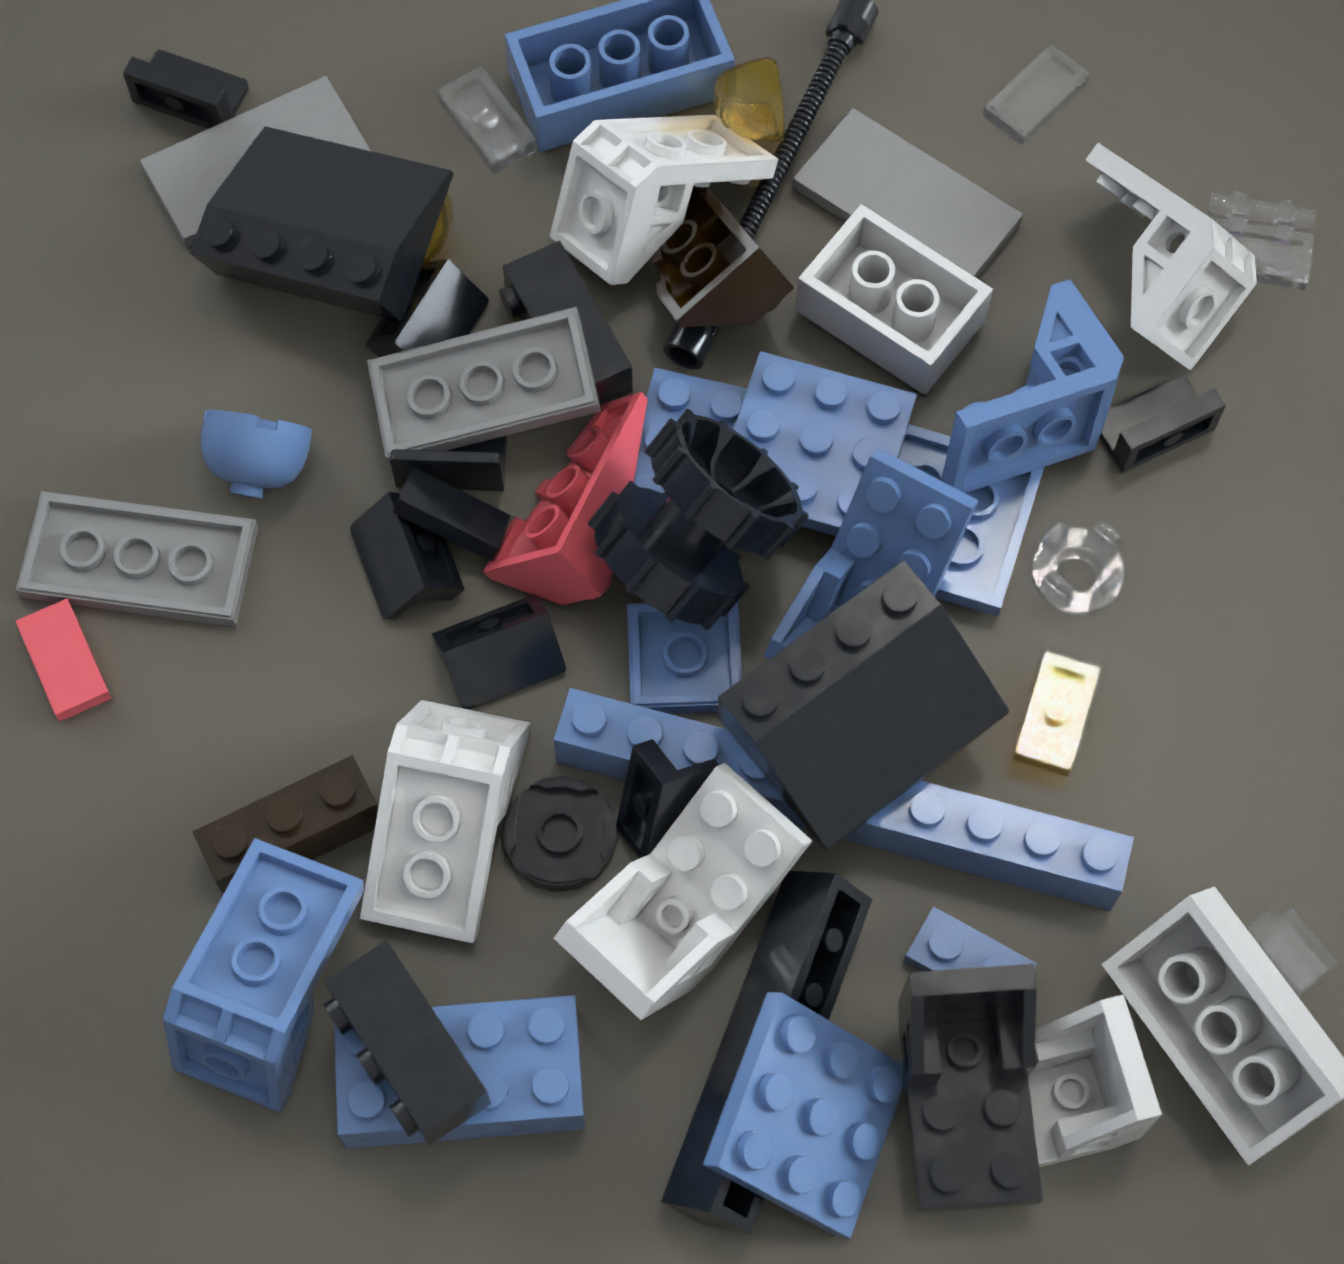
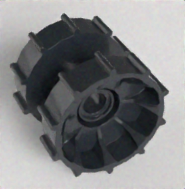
M686 409L677 422L670 418L645 449V453L651 457L652 468L655 473V477L652 480L655 484L662 486L665 492L660 493L652 489L638 487L633 481H629L619 495L611 492L589 520L588 525L594 529L595 542L598 547L594 552L595 555L603 558L612 572L625 584L626 592L636 594L646 603L666 614V618L671 622L678 619L686 623L699 624L708 631L720 616L725 617L750 587L748 583L743 581L742 570L738 563L741 557L739 554L732 552L733 548L736 547L747 552L758 553L768 560L779 546L784 547L809 515L802 510L801 500L797 493L799 486L788 479L780 467L767 455L768 451L766 449H760L746 437L731 429L726 421L718 422L708 417L695 415L690 409Z

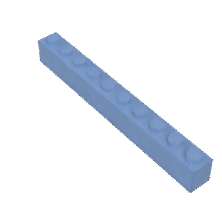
M573 688L569 689L554 737L556 763L625 781L633 745L653 739L677 770L711 759H715L719 765L726 763L796 827L808 830L727 729ZM920 781L844 840L1111 911L1123 890L1134 837Z

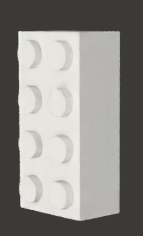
M1215 886L1189 895L1102 964L1248 1166L1344 1100V1057Z

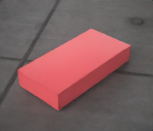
M68 598L15 621L59 722L112 699Z

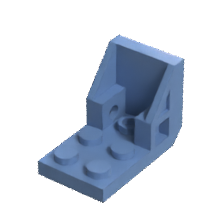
M1071 279L1051 285L1026 385L1012 394L987 402H974L963 410L956 411L941 478L942 482L967 493L1096 449L1106 421L1124 356Z
M877 448L869 457L832 547L814 566L772 636L764 657L768 659L773 657L903 560L935 596L979 500Z
M254 838L171 989L162 1020L173 1070L281 1113L292 1092L313 1019V990L364 892V880Z

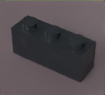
M560 240L502 266L505 287L499 289V294L505 310L511 319L519 316L521 321L577 307L600 406L603 403L616 400L633 392L632 365Z
M387 940L324 980L332 999L323 1004L342 1035L353 1029L365 1049L357 1053L356 1057L374 1085L377 1086L384 1080L388 1082L398 1098L389 1107L408 1137L419 1131L428 1146H430L491 1105L487 1090Z

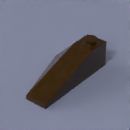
M693 186L684 222L652 256L653 264L657 267L660 274V282L656 284L657 296L682 327L754 324L763 315L775 309L782 299L794 289L793 285L708 187Z

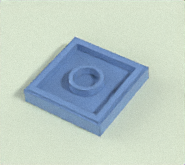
M738 602L725 617L720 616L708 631L699 624L686 623L678 619L671 622L666 618V614L648 603L627 604L630 704L668 714L718 712V696L742 679Z

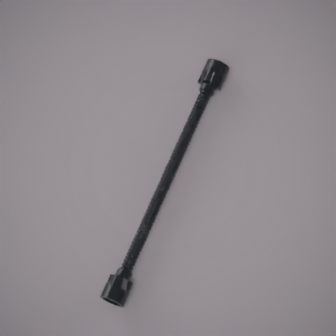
M840 0L826 29V35L830 37L828 40L829 47L773 155L778 158L774 176L770 179H762L759 182L754 196L751 198L739 224L753 240L845 56L849 55L857 44L863 45L878 16V8L872 0ZM677 322L663 348L664 353L670 360L682 367L693 370L700 369L712 348V344L719 332V326L682 327Z

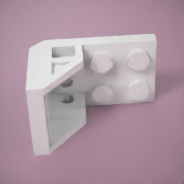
M716 115L594 120L572 142L549 237L555 242L560 240L565 250L608 284H627L684 222L693 186L709 187L711 182L725 181L745 185L749 184L750 180L770 179L774 176L778 158Z
M1097 143L1085 159L1101 173L1096 182L1119 198V201L1142 218L1146 217L1151 220L1149 226L1133 246L1131 328L1191 371L1257 284L1255 255L1212 218L1100 143ZM1173 240L1181 243L1175 253L1170 252V244Z
M421 700L396 724L387 753L360 919L459 941L475 942L479 932L498 824L506 815L527 746L530 722Z
M726 763L714 768L652 853L627 865L564 923L554 939L633 1014L642 1020L689 993L713 970L811 844L812 840Z
M1124 995L1097 1001L1035 1030V1064L1028 1076L1039 1167L1114 1149L1138 1140L1162 1116Z

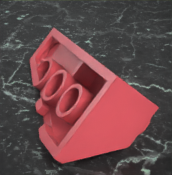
M642 392L602 404L600 407L601 412L595 413L566 451L567 457L571 462L566 468L558 472L552 480L544 479L534 492L541 499L525 521L522 518L515 517L507 527L498 552L492 561H488L483 571L489 579L532 595L536 594L540 598L560 605L587 599L593 600L600 597L608 589L612 581L611 575L613 572L603 558L595 555L594 552L598 547L595 542L594 529L588 525V522L611 492L619 495L629 481L634 482L648 401Z

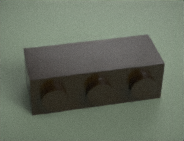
M353 755L196 829L192 833L222 894H224L254 838L314 860L374 831L378 805Z

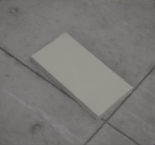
M327 76L140 160L146 176L186 248L193 245L207 203L264 126L371 151Z
M854 108L849 111L794 176L792 183L794 190L845 222L861 204L975 278L980 276L1020 226L1023 218V213Z
M577 307L367 360L385 457L390 465L391 450L447 451L601 412Z
M41 491L15 591L21 599L57 603L68 598L73 606L237 627L259 527L256 519Z

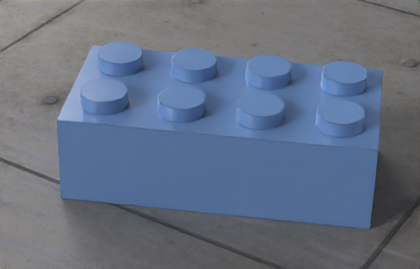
M621 0L504 34L508 71L539 152L572 143L594 120L661 117L733 95L735 59L710 0Z
M575 995L431 1007L487 1090L491 1105L437 1141L585 1130L578 1012ZM334 1023L337 1132L345 1148L426 1142L419 1131L408 1137L394 1116L389 1105L398 1100L388 1082L384 1080L375 1086L356 1057V1054L364 1050L365 1047L352 1029L345 1035H342Z

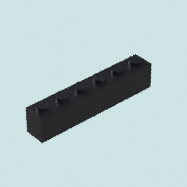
M789 871L781 882L661 1200L665 1205L699 1224L748 1235L752 1233L764 1198L703 1165L767 992L783 993L827 1020L830 1018L873 900L838 874Z

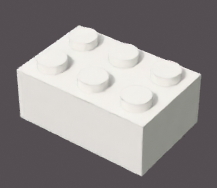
M861 204L798 278L795 310L925 396L986 321L993 288Z

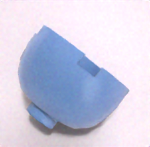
M223 410L205 411L202 422L201 452L206 466L213 475L231 483V494L262 499L264 489L283 488L293 482L303 470L309 453L312 429L282 420L273 422L259 419L257 415Z

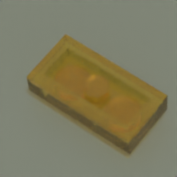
M1045 652L1013 756L1014 761L1068 777L1100 668Z

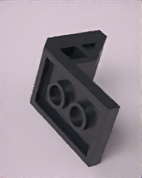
M1034 964L908 973L898 1002V1017L918 1213L1040 1204L1043 1201L1028 1076L1035 1064L1037 987Z

